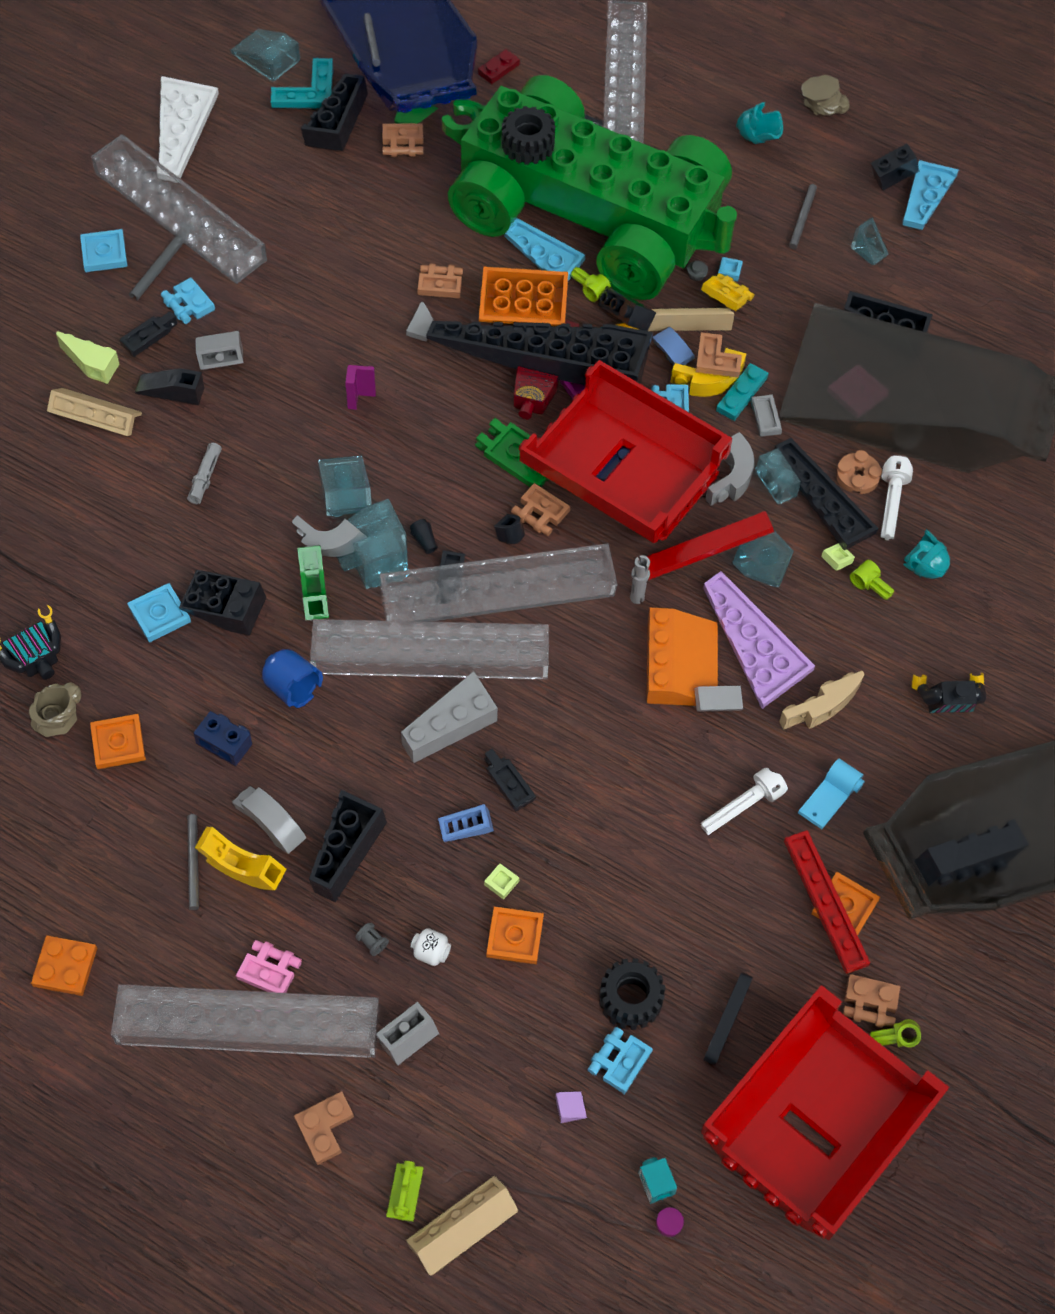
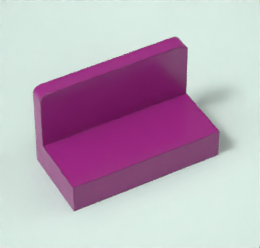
M348 365L345 382L348 409L357 410L358 396H376L374 367Z

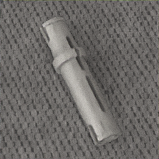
M216 443L208 444L198 473L192 479V488L187 496L189 502L193 504L201 503L205 490L209 488L211 474L222 450L220 445Z
M644 555L639 556L640 559L638 557L635 559V567L631 572L633 580L630 600L634 604H640V599L641 602L644 601L646 582L650 578V571L648 570L650 560Z

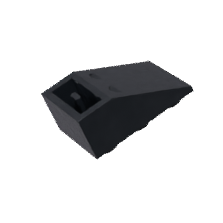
M196 570L179 609L227 631L250 636L267 597L260 582Z

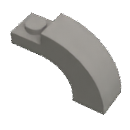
M298 515L292 521L298 527L296 532L303 537L301 542L306 546L320 545L321 554L327 557H340L350 554L369 540L365 534L346 519L339 526L329 531L314 529Z
M249 786L232 801L237 810L253 819L266 832L274 845L287 854L306 839V836L292 817L261 788L254 789Z

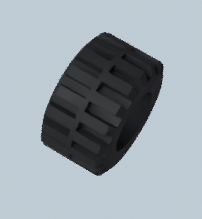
M524 106L522 109H514V112L510 111L504 117L502 123L501 145L505 155H508V158L511 160L515 159L517 163L524 162L527 165L529 163L537 164L538 161L543 162L546 160V157H550L555 145L554 119H551V115L549 113L545 114V110H538L537 107L533 106L532 108Z
M628 958L622 959L621 965L618 962L612 964V969L608 968L605 976L602 978L599 992L600 1008H604L603 1014L606 1018L611 1017L610 1022L615 1025L618 1022L622 1029H625L626 1025L631 1026V1030H636L637 1025H640L641 1028L647 1027V1023L655 1021L656 1015H659L665 997V985H662L663 978L662 975L657 976L658 970L654 966L650 969L648 967L649 962L645 960L641 964L638 963L639 959L633 958L632 962H628ZM634 984L644 990L647 998L639 1004H629L618 996L617 990L623 985Z

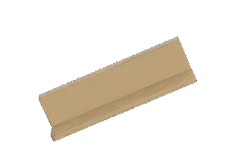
M730 308L652 309L656 312V315L648 331H663L668 327H671L674 331L732 330L734 312Z
M65 388L51 390L47 412L125 436L132 434L134 419L142 414L140 411Z
M493 1176L408 1238L406 1242L431 1276L517 1213L518 1209L507 1188Z

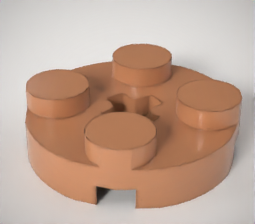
M859 450L856 453L844 456L840 460L836 478L839 485L846 491L866 494L878 486L882 469L879 463L869 456L867 452ZM856 470L863 472V476L860 474L855 475L854 473Z

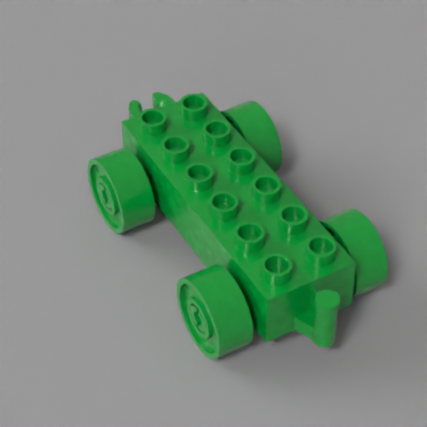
M546 75L530 78L520 92L500 86L486 106L467 99L455 100L453 102V114L455 116L466 115L471 117L472 122L470 124H456L449 115L442 117V130L444 133L461 145V173L448 191V202L457 218L477 233L491 237L504 235L523 210L525 202L608 236V240L597 255L598 270L600 274L609 280L613 289L637 300H649L656 297L672 274L675 265L684 268L696 249L715 251L720 254L730 250L737 211L731 206L721 207L722 194L731 180L732 168L724 152L705 138L684 135L676 138L666 151L655 149L633 140L627 135L616 133L584 119L585 111L583 104L574 90L561 80ZM524 106H528V108H532V106L537 107L538 110H545V114L549 113L551 119H554V150L550 157H546V160L543 162L538 161L537 164L529 163V165L524 164V162L517 163L515 159H509L508 155H505L501 145L503 119L510 111L514 112L516 108L522 109Z

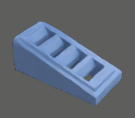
M485 804L438 818L444 842L494 831L490 813ZM482 816V824H479L478 817ZM472 818L473 827H469L468 819ZM462 820L463 830L459 829L458 821ZM450 822L453 824V833H450L448 823Z

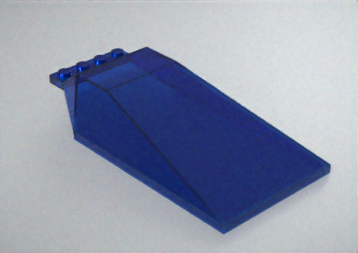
M320 0L359 69L389 111L397 110V112L407 113L412 109L429 108L439 103L448 104L452 100H466L471 98V96L477 95V88L472 82L477 51V36L451 0ZM366 13H369L372 18L381 62L379 66H374L372 63L363 18Z

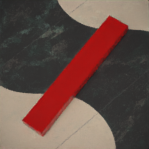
M766 511L647 556L650 560L648 569L650 571V578L648 580L773 533L774 529Z
M808 830L785 837L784 843L845 973L847 974L869 966L870 961Z

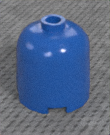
M281 649L271 654L266 659L262 669V678L265 685L289 707L300 708L313 699L314 695L312 692L316 686L321 687L323 681L322 672L291 649Z

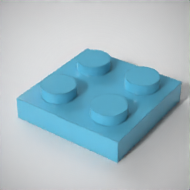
M122 229L80 234L85 272L128 267Z
M170 583L127 603L129 610L149 643L191 622L188 613L179 609L181 601Z

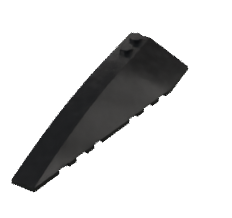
M432 321L426 338L466 354L517 369L519 366L556 375L558 380L586 385L585 373L598 360L634 381L641 383L653 332L612 324H603V327H592V324H583V327H570V323L551 326L550 323L514 322V326L503 325V322H494V325H481V322L462 325L460 321Z

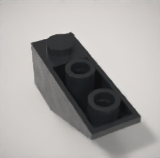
M606 286L600 296L598 306L629 326L644 331L649 330L656 315L655 311L609 286Z
M178 368L141 374L135 394L199 405L205 389L202 372Z

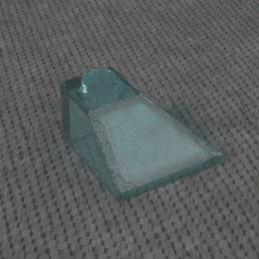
M774 530L773 533L739 545L732 563L745 577L773 587H780L794 551Z

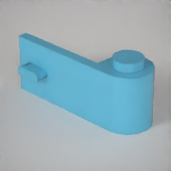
M838 758L828 771L825 780L800 808L798 814L822 830L852 792H859L865 783L862 779L864 774Z

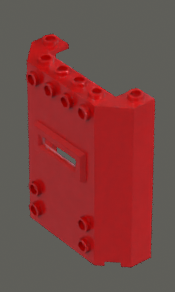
M598 360L585 373V389L580 394L578 393L574 396L569 407L564 408L560 412L558 419L554 423L552 422L548 425L544 435L541 438H537V435L533 433L528 440L522 441L519 446L520 462L652 543H657L658 539L661 541L666 540L717 478L720 472L717 469L723 458L727 459L731 451L733 438ZM622 446L630 450L604 481L596 477Z
M821 985L705 1122L701 1133L706 1142L711 1145L722 1159V1164L728 1170L738 1172L748 1187L753 1190L758 1189L764 1194L763 1198L769 1205L774 1208L778 1206L786 1213L785 1217L795 1226L800 1225L820 1238L830 1240L950 1087L929 1070H927L923 1077L918 1075L838 1010L842 1001ZM789 1111H792L835 1147L829 1156L784 1119Z

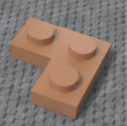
M701 332L696 372L739 378L742 355L720 352L722 335Z
M342 1092L294 1115L317 1165L341 1153V1149L331 1129L354 1118Z

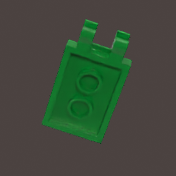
M494 418L489 423L491 427L488 432L496 437L491 440L481 432L476 437L478 442L475 446L479 450L484 451V457L528 487H531L534 483L542 487L548 478L520 462L519 446L523 440H528L530 435L511 422L505 426L498 419Z

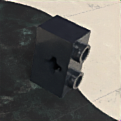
M908 143L871 162L874 178L882 191L919 172L917 157Z

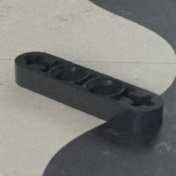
M741 972L703 1061L716 1066L753 979L752 976Z

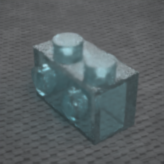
M779 448L759 456L756 473L776 503L781 504L797 497L801 481Z

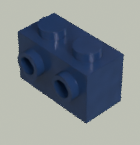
M211 711L193 733L196 744L234 766H237L252 746L251 735L248 729L242 725L236 726L226 716L222 714L217 715Z

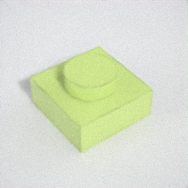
M839 543L825 549L821 556L836 571L852 564L855 558L848 550L844 551Z
M499 864L484 881V885L504 900L519 882V877L502 864Z

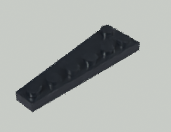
M792 438L775 445L773 449L774 454L844 551L876 534L879 528Z

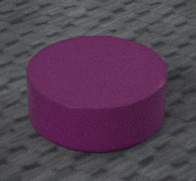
M668 1207L659 1212L656 1219V1227L662 1235L674 1237L683 1228L684 1219L677 1209Z

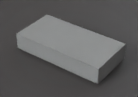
M773 395L751 397L750 402L759 436L781 434L782 428Z
M700 686L694 688L697 712L740 711L743 709L741 686Z

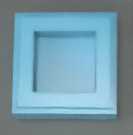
M722 257L718 274L728 275L733 278V281H738L743 261Z

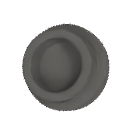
M693 261L688 265L687 273L692 280L700 281L706 277L708 267L701 261Z

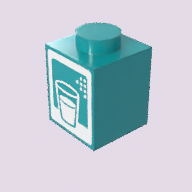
M654 1157L642 1163L643 1166L640 1167L638 1174L650 1204L676 1194L677 1186L666 1158L658 1160L657 1157Z

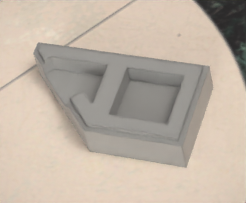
M424 302L420 303L406 330V335L426 342V334L434 320Z

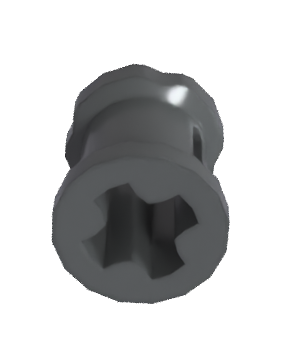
M371 922L359 930L355 939L362 941L370 950V954L376 956L386 948L389 940L386 937L383 938L374 929L375 925Z

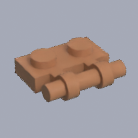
M383 124V145H391V147H383V155H391V157H397V155H409V157L423 155V146H415V144H423V124ZM408 144H409L408 147H397V145H408Z
M433 263L421 265L418 295L460 298L463 268L455 267V265H448V267L436 266Z
M534 483L521 497V503L525 505L524 508L521 509L515 505L511 511L512 514L520 517L522 523L526 522L534 527V531L539 534L542 532L549 536L553 529L547 526L548 522L557 526L570 512V506ZM534 511L535 513L539 514L541 517H540L539 520H538L537 518H535L534 516H532V515H530V514Z
M850 974L845 1001L854 1003V1008L844 1006L843 1014L846 1017L852 1018V1021L860 1022L863 1020L875 1023L877 1027L883 1028L888 1026L894 1028L896 1018L887 1016L886 1011L896 1012L900 986ZM863 1006L875 1008L877 1013L863 1010Z

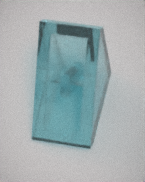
M869 218L856 228L851 245L855 252L871 265L877 264L889 255L873 218Z

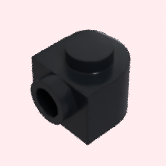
M506 514L494 526L500 542L517 544L525 536L521 519L517 515Z

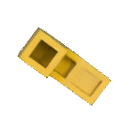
M726 348L724 353L742 355L740 369L741 375L745 364L746 353ZM675 363L672 369L671 383L688 385L690 388L689 395L708 397L729 390L738 378L696 372V368Z
M213 827L205 828L195 846V849L207 858L206 862L233 879L256 888L276 890L287 870L270 855H257L239 848Z

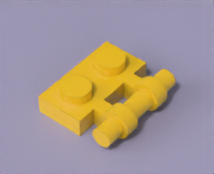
M720 273L704 282L701 288L711 298L720 301L734 311L746 304L747 300L751 301L754 297V293L750 292L748 287L740 286L730 276H724Z

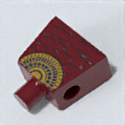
M518 366L514 390V407L520 409L518 414L521 418L530 419L532 413L543 414L557 391L558 376Z

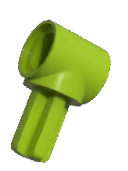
M575 267L571 272V277L583 285L584 295L592 302H596L600 298L606 286L611 287L609 280L602 274L597 276L595 274L589 275L579 267Z
M871 560L864 561L850 574L851 582L860 590H869L871 588L885 600L889 599L894 593V589L880 579V569Z
M906 1019L900 1023H895L894 1028L872 1031L870 1036L882 1046L897 1043L898 1047H914L921 1040V1030L917 1022ZM907 1027L913 1028L917 1032L916 1036L912 1039L904 1038L901 1034L903 1029Z

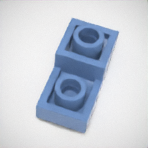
M671 327L652 337L654 344L665 353L666 359L673 366L675 363L686 365L695 359L693 352Z

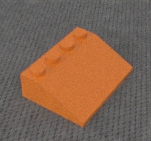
M483 267L479 322H503L507 324H514V322L550 323L551 326L565 323L568 272Z
M650 608L647 643V704L696 706L694 688L718 686V623L676 609Z

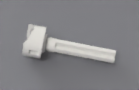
M891 456L885 462L882 469V479L889 483L881 530V538H885V540L894 539L902 485H906L912 480L913 467L909 459L902 456ZM896 464H901L900 469H896Z
M763 768L753 776L755 786L702 821L701 828L709 835L763 797L770 802H774L788 789L782 776L771 772L769 768Z

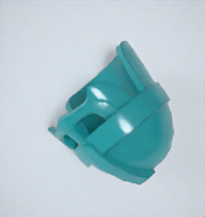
M765 102L744 111L736 123L741 136L754 144L778 139L783 133V120L780 112L763 113L761 111L765 106Z
M926 529L920 542L904 558L906 563L903 564L920 578L936 579L943 577L948 571L950 557L947 547Z

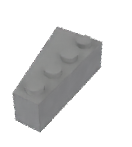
M474 671L401 731L402 745L413 763L497 721L498 708Z

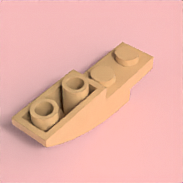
M860 671L855 674L850 672L837 681H827L821 685L817 697H810L804 703L797 706L793 704L786 707L782 711L779 721L782 728L787 729L805 721L808 728L811 729L833 717L856 694L865 675L864 672Z

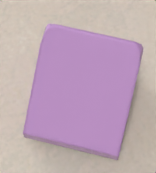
M581 1092L556 1093L555 1099L561 1123L587 1118Z

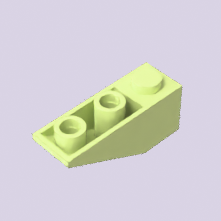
M57 331L56 336L60 348L86 376L108 384L119 366L116 351L110 347H102L89 340L85 341L71 334Z

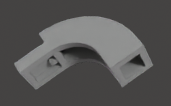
M740 432L732 436L731 451L727 459H724L729 465L731 473L707 488L705 500L710 506L716 502H723L728 496L733 501H736L745 493L750 484L754 467V455L748 441Z

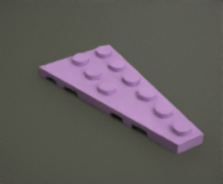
M722 571L704 583L703 589L762 709L814 671L815 665Z

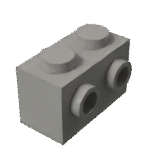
M239 331L197 337L196 355L200 370L243 363V347Z
M416 1002L376 1033V1036L383 1049L398 1066L437 1036L439 1032L433 1019Z

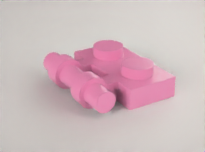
M255 940L252 950L259 952V954L255 957L247 953L236 974V978L268 993L284 998L294 978V973L288 971L287 968L292 966L299 969L302 959L295 957L294 953L288 950L283 952L274 948L273 944L269 942L262 943ZM271 957L280 962L277 966L267 962V958Z

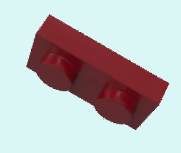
M505 49L479 67L478 75L492 85L518 67L520 59Z

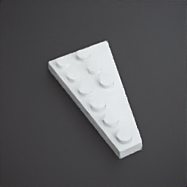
M161 76L160 177L180 181L218 97V88Z

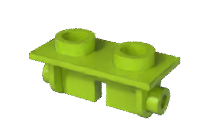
M405 1161L404 1164L397 1163L387 1212L388 1218L414 1221L423 1167L415 1166V1163L411 1161Z

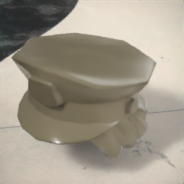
M828 75L810 77L802 84L801 91L803 96L806 97L804 105L810 107L816 116L819 114L823 116L834 113L843 114L848 111L850 106L846 95H842L839 91L838 79Z
M69 682L65 685L52 684L37 692L34 702L29 707L31 726L34 731L45 737L66 734L77 721L76 704L81 700L80 687Z

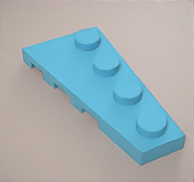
M919 160V172L915 174L903 226L923 230L955 180L958 169Z
M516 218L509 230L504 234L506 239L541 270L568 272V281L571 278L573 269L580 267L585 260V254Z

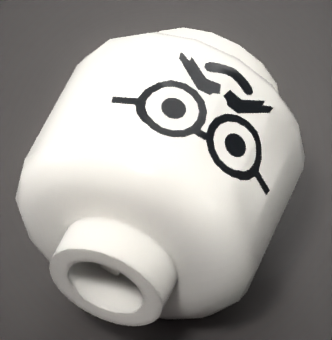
M427 928L420 934H415L411 948H414V957L417 960L436 966L440 962H445L449 955L451 944L448 943L447 936Z

